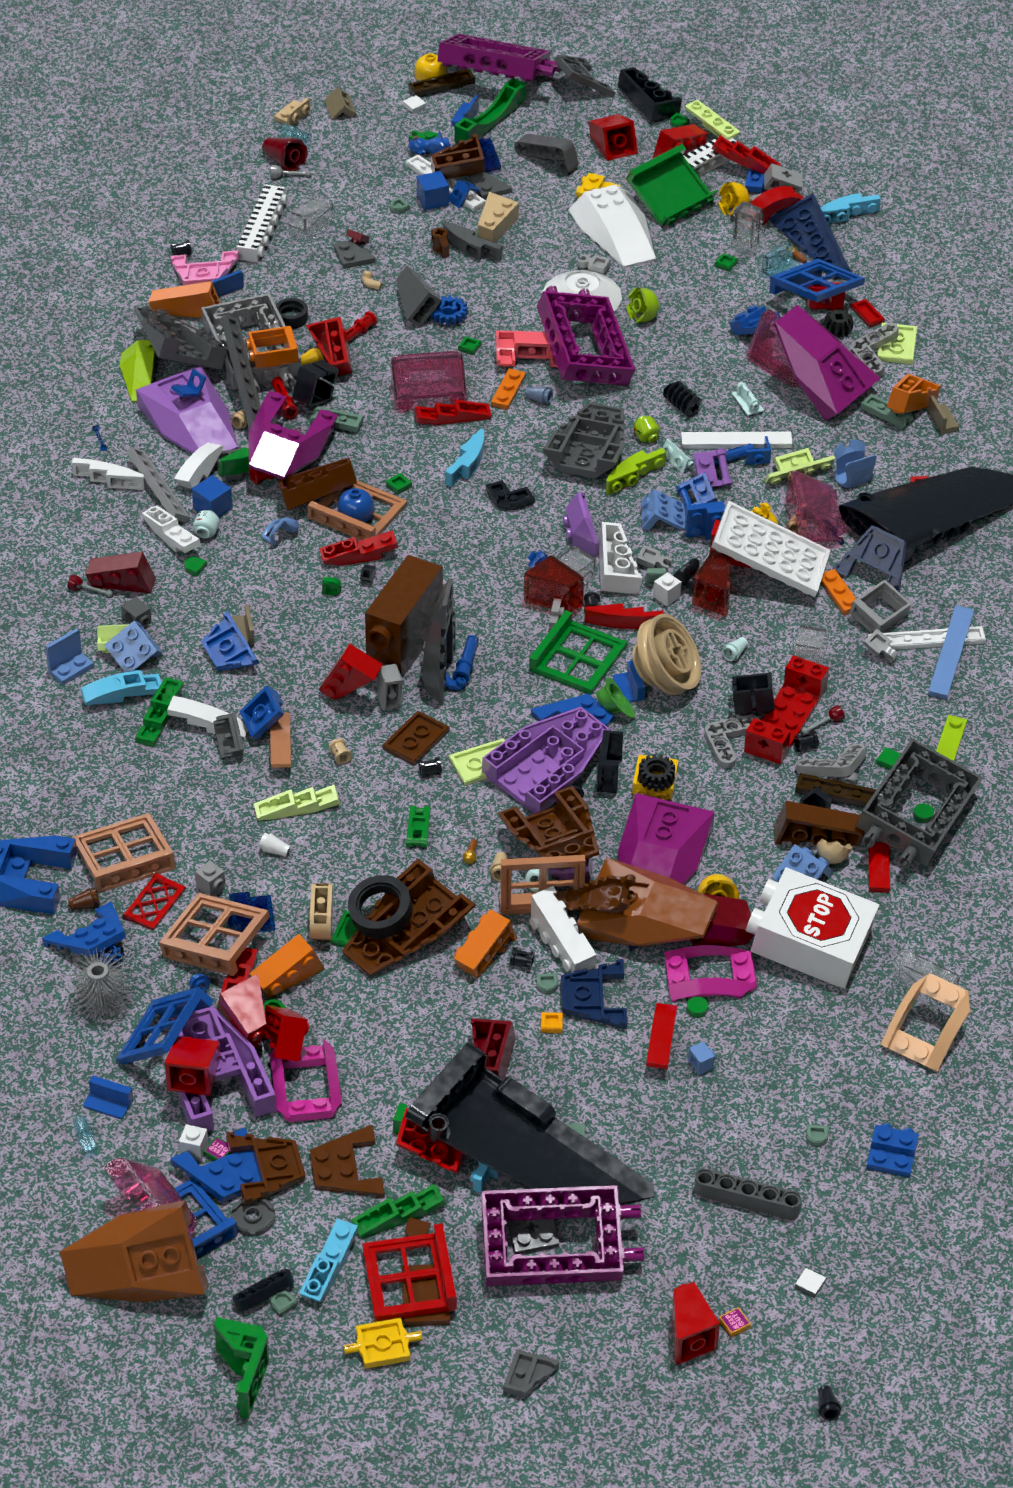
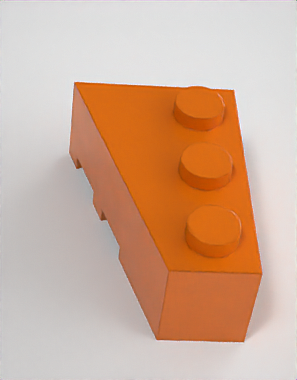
M908 373L892 388L887 408L898 414L929 407L930 396H934L937 400L941 385Z
M489 909L487 914L480 918L475 930L468 934L464 945L456 950L454 960L457 967L478 978L494 962L492 958L498 952L502 954L506 950L504 946L510 940L514 942L517 939L511 921Z

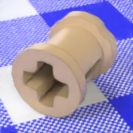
M338 738L330 742L329 751L334 754L337 764L341 765L352 759V753L350 750H347L346 742L343 739Z

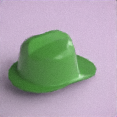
M607 678L606 685L596 693L600 704L610 713L614 714L622 711L626 716L634 718L635 712L630 702L623 695L617 683L612 678Z

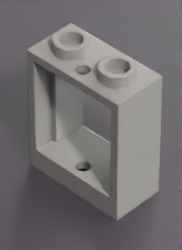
M884 579L854 600L849 613L871 633L876 629L883 633L908 615L912 603ZM879 597L883 598L896 610L895 613L885 620L868 607L870 603Z

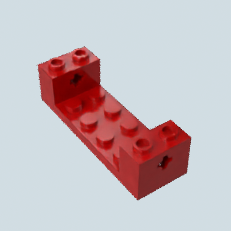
M793 655L785 667L784 684L774 699L775 710L765 713L762 720L753 718L746 730L744 752L781 765L794 744V735L800 734L827 689L829 667Z

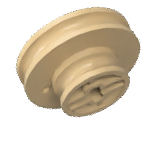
M660 614L653 619L643 622L639 627L637 644L632 652L634 666L640 678L646 684L652 687L657 686L669 695H679L686 690L696 687L701 677V661L697 647L683 624L668 614Z

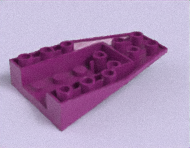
M799 305L793 307L774 322L794 378L825 421L837 415L881 379L848 347Z
M636 793L618 848V861L667 876L685 885L698 870L713 830L714 811Z

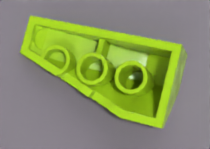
M137 340L121 353L119 365L131 402L137 403L136 389L153 383L157 354L150 340Z

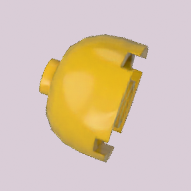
M432 53L425 54L416 61L414 74L418 81L447 74V67L443 66L441 62H437L438 55Z
M726 182L721 186L718 195L721 196V201H718V205L723 214L726 215L727 212L729 216H737L744 213V210L750 203V196L746 187L737 182Z
M723 874L707 876L697 888V892L702 894L739 899V891L736 884Z

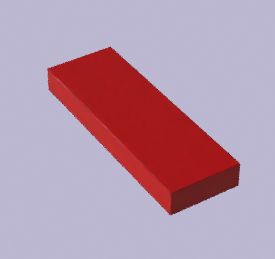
M875 842L873 847H868L869 892L890 893L889 845L884 842Z

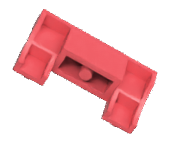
M495 332L497 366H515V358L549 359L550 367L558 368L545 332Z

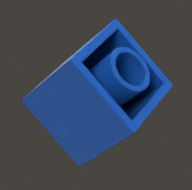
M441 171L416 176L417 197L424 210L449 206V185Z
M211 475L192 488L193 509L197 512L203 510L213 511L220 517L233 508L232 489Z

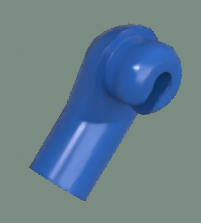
M446 672V688L448 690L461 691L465 688L467 684L465 678L458 677L456 680H452Z

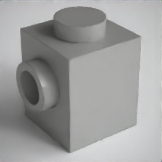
M212 861L207 862L195 871L196 887L204 894L214 896L225 887L224 870Z

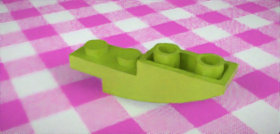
M660 448L646 454L642 450L626 458L614 468L606 479V493L609 495L613 492H619L625 487L633 486L639 482L640 475H645L654 469L662 468L666 465V451Z

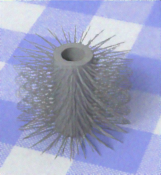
M100 954V962L97 959V962L95 961L94 963L93 961L91 963L90 960L86 959L90 963L89 965L85 964L88 968L85 970L75 969V971L81 972L85 976H80L79 974H69L66 976L80 977L81 981H78L79 978L70 980L79 982L70 986L79 989L69 994L80 993L75 998H82L84 995L85 997L77 1002L78 1004L82 1003L83 1000L86 1002L80 1008L90 1004L87 1009L94 1007L91 1010L92 1013L94 1009L98 1013L99 1009L100 1020V1012L102 1011L105 1025L104 1009L106 1011L109 1008V1014L112 1012L110 1006L116 1011L118 1010L113 1004L123 1008V1006L115 1002L121 1001L119 999L133 998L122 995L123 993L134 992V990H123L128 985L122 984L132 980L121 979L125 975H129L120 973L129 968L117 969L125 963L113 966L122 958L108 965L109 962L104 964V960L102 963Z

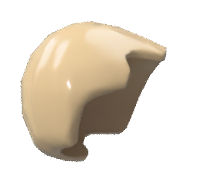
M821 839L816 846L819 856L830 864L841 863L852 850L850 844L843 846L838 841L828 843L824 839Z

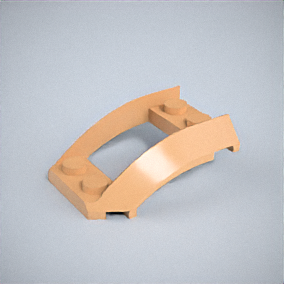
M931 973L927 974L915 982L905 995L880 1045L938 1072L959 1029L971 1013L969 991ZM920 993L955 1008L935 1046L900 1030Z

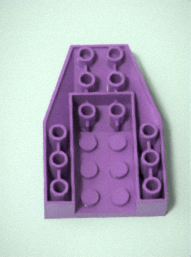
M201 366L136 389L137 406L164 438L193 454L206 443L222 445L224 447L222 451L238 449L228 410ZM192 369H196L206 377L199 397H189L186 399L171 389L172 385H187ZM195 376L194 385L197 387L200 380L198 376Z
M575 708L523 727L482 757L481 773H484L488 779L533 814L548 809L556 801L554 792L570 787L581 776L602 743L603 730L610 731V728L584 708Z

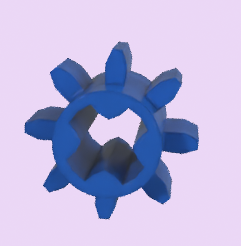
M540 549L537 553L532 551L528 556L530 560L528 565L538 573L541 570L546 572L551 566L548 562L550 557Z
M111 945L98 952L97 959H99V962L101 961V954L102 963L104 960V964L109 962L108 965H110L117 959L122 958L123 954H121L120 947L116 948V946ZM123 958L118 960L113 966L118 965V962H123Z

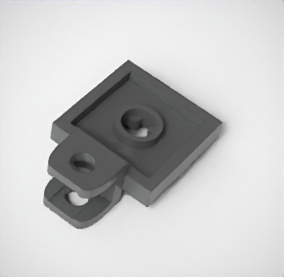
M521 1187V1188H516L515 1190H518V1189H530V1188H528V1187ZM553 1219L506 1221L515 1255L559 1247L560 1243ZM529 1226H534L537 1228L534 1234H532L529 1230L527 1231L526 1229L529 1228Z

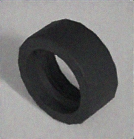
M285 298L276 304L285 326H291L294 329L307 323L308 307L304 301L297 298ZM290 310L300 312V314L295 316H287L282 313Z

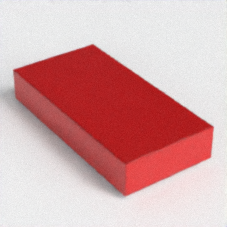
M867 299L851 304V309L869 328L885 323V318Z

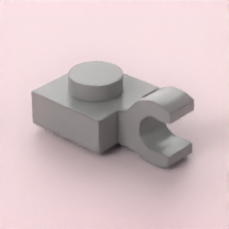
M878 629L863 643L876 656L882 653L891 663L897 658L898 652L889 646L891 640Z

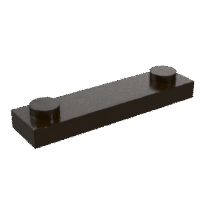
M470 69L408 83V89L413 96L417 95L420 97L474 84L475 76Z
M802 773L799 774L795 787V793L804 795L815 787H819L832 797V801L859 807H865L877 790Z

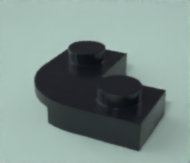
M503 480L485 485L487 494L493 503L500 508L511 510L535 504V498L528 487L509 491Z

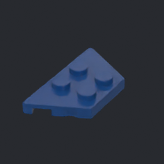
M226 611L223 614L224 619L219 625L215 624L211 632L201 641L218 671L258 665V659L231 615Z

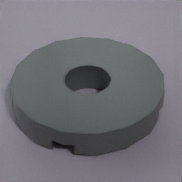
M264 1198L248 1205H244L241 1199L236 1202L231 1210V1217L237 1222V1231L248 1236L262 1235L269 1231L274 1225L276 1218L274 1206ZM252 1212L259 1214L255 1219L247 1217Z

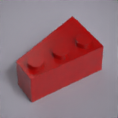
M695 124L660 130L652 159L680 144H683L686 148L683 153L684 156L706 144L708 133Z
M265 1005L266 1027L264 1034L266 1039H271L269 1046L275 1049L273 1053L274 1058L299 1062L304 1036L307 1035L309 1030L308 1019L291 1009Z

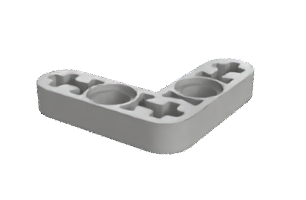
M887 323L851 344L852 352L879 377L884 375L885 369L882 361L874 353V350L898 338V326L895 323ZM873 338H879L877 342H871ZM872 357L871 360L864 361V358Z
M756 715L739 716L712 722L705 726V738L720 767L730 769L735 766L736 754L728 738L746 735V730L750 725L749 722H752L753 718L759 719ZM734 726L737 729L729 730L727 727ZM723 744L725 747L717 748L715 745Z
M863 744L849 745L837 760H798L796 762L797 773L812 776H849L866 757L865 746Z

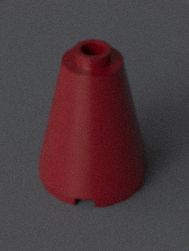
M269 137L262 144L263 152L286 171H297L301 169L298 167L306 162L308 150L301 139Z

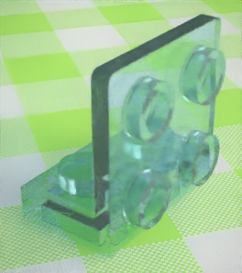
M787 242L763 255L762 273L770 277L799 266L800 264L792 259L793 244Z

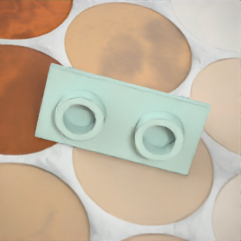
M743 382L738 383L737 391L732 392V395L746 415L764 412L759 400L748 389V385Z
M667 438L663 449L666 451V459L682 474L687 468L693 469V459L684 454L676 443H672Z

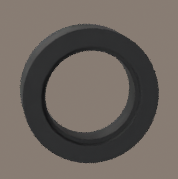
M378 875L363 880L352 890L348 899V911L353 925L361 934L370 938L381 939L396 935L408 925L413 914V903L409 891L402 881L392 876ZM386 892L399 898L400 905L397 912L386 920L371 921L361 914L364 902L374 894Z

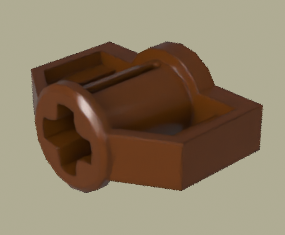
M439 227L432 228L431 241L433 242V251L440 253L442 258L449 257V243L446 238L448 231Z

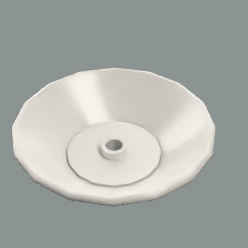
M574 270L559 274L548 281L543 291H546L547 287L552 285L557 287L558 292L578 294L581 289H585V291L588 289L590 295L609 297L614 312L622 301L621 289L612 279L601 273L587 270Z

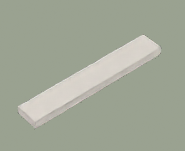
M420 155L405 161V165L419 175L432 173L431 163ZM453 178L446 179L449 185V195L457 182ZM470 191L463 205L474 212L483 207L486 200Z
M681 432L682 449H733L752 443L754 448H764L765 436H768L771 448H792L791 432Z
M969 627L964 645L986 644L983 627ZM948 629L883 634L891 640L889 646L894 650L943 647Z

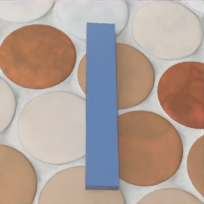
M955 605L928 695L942 699L948 698L973 618V609Z

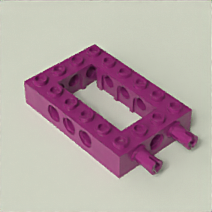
M458 33L439 43L437 62H441L443 66L451 67L452 65H457L459 69L466 70L467 68L474 69L473 71L481 73L488 71L490 75L496 76L504 74L506 78L512 79L520 77L522 81L528 82L540 75L553 77L555 71L559 73L562 71L558 68V64L555 61L550 60L551 51Z
M551 285L547 287L540 297L537 310L562 380L629 385L635 372V367L609 297L590 295L588 289L586 291L581 289L578 294L558 292L556 286L553 287ZM571 322L590 323L601 356L578 354L580 348L576 344L575 334L571 330Z
M617 1185L482 1191L481 1208L486 1287L622 1281L624 1262H644L645 1260L644 1247L623 1248L620 1221L621 1219H641V1205H620ZM595 1217L597 1253L594 1251H586L583 1254L563 1252V1254L559 1255L540 1253V1255L536 1256L516 1254L507 1263L506 1221Z

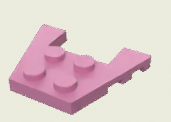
M238 250L222 252L221 261L187 264L186 255L171 256V263L183 285L209 282L226 276L238 260L239 253Z

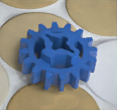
M451 295L448 298L442 296V301L430 315L431 318H434V322L439 321L440 325L446 323V326H449V323L456 325V322L462 323V319L466 320V315H468L467 303H464V299L458 300V296L451 298Z

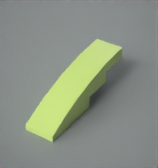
M335 785L316 792L313 787L295 794L290 789L254 803L257 819L261 821L313 813L341 803Z

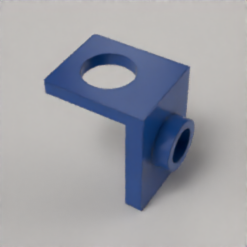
M457 180L449 196V201L458 208H461L470 191L480 193L481 190L470 182Z
M192 369L187 385H172L171 389L186 399L189 397H199L206 377L196 369ZM195 376H198L200 380L197 387L194 385Z
M765 436L764 448L746 450L745 464L760 465L770 463L771 447L768 436Z

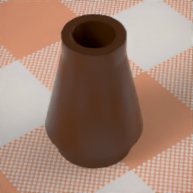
M88 888L68 899L71 911L96 908L95 905L100 904L96 888Z

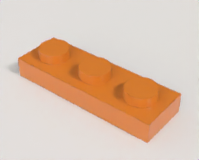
M509 368L491 401V406L508 410L526 377V372Z
M835 569L824 572L821 580L822 586L843 615L849 614L856 597Z

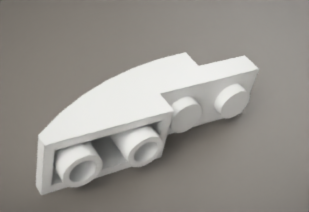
M159 506L151 507L142 513V517L150 528L175 552L181 550L187 553L201 545L199 538L179 526L178 519Z

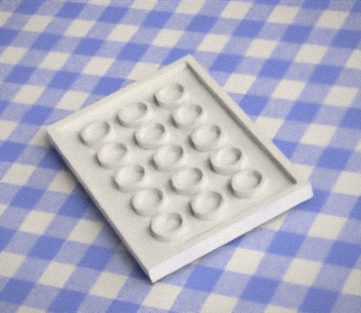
M728 501L711 546L718 552L724 553L736 561H741L751 568L759 570L813 597L818 592L830 553L829 549Z

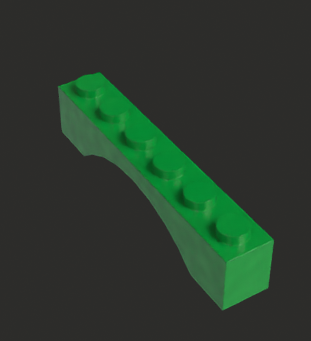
M516 78L510 79L503 85L500 93L486 111L474 118L464 117L454 125V142L466 141L476 133L478 139L526 100L527 83Z

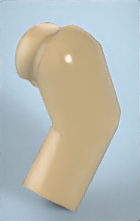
M365 270L363 276H361L364 285L368 288L381 290L383 283L373 280L371 278L372 272Z

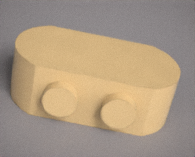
M312 883L310 940H331L333 883Z

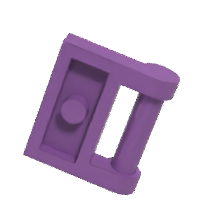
M720 448L714 451L693 454L696 475L698 476L705 472L712 488L733 485L732 478L729 477L725 457L727 455L726 449ZM713 458H718L722 480L717 479Z

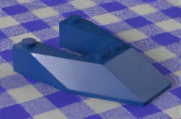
M54 835L0 840V906L55 915L60 901L59 885L57 883L26 879L32 863L72 869L77 856L76 839Z

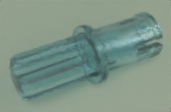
M284 123L279 126V132L291 138L301 139L305 143L311 140L312 134L299 129L297 126L292 127Z
M77 1116L73 1120L77 1131V1140L81 1142L86 1154H93L97 1149L93 1138L94 1132L89 1128L85 1116Z

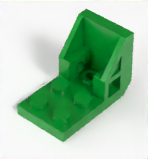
M217 1317L214 1323L216 1350L236 1375L243 1376L242 1381H238L235 1394L238 1395L236 1407L240 1410V1417L249 1419L269 1364L268 1336L261 1326Z

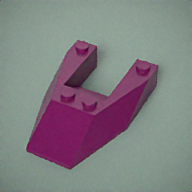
M269 391L248 434L249 468L284 480L319 458L334 433L338 415L329 410L321 409L306 434H301L296 430H290L277 424L283 414L286 396L278 392Z

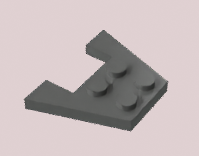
M558 54L555 57L554 61L558 64V68L566 73L565 76L568 79L578 81L609 97H614L616 94L609 84L597 81L589 71L592 65L585 58Z

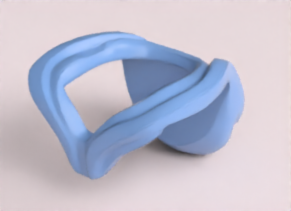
M291 518L276 519L265 528L262 538L270 544L276 545L273 534L279 527H282L287 532L295 533L299 529V522ZM274 525H276V526L272 529V531H271V533H270V536L267 537L266 534L270 531V529H271Z

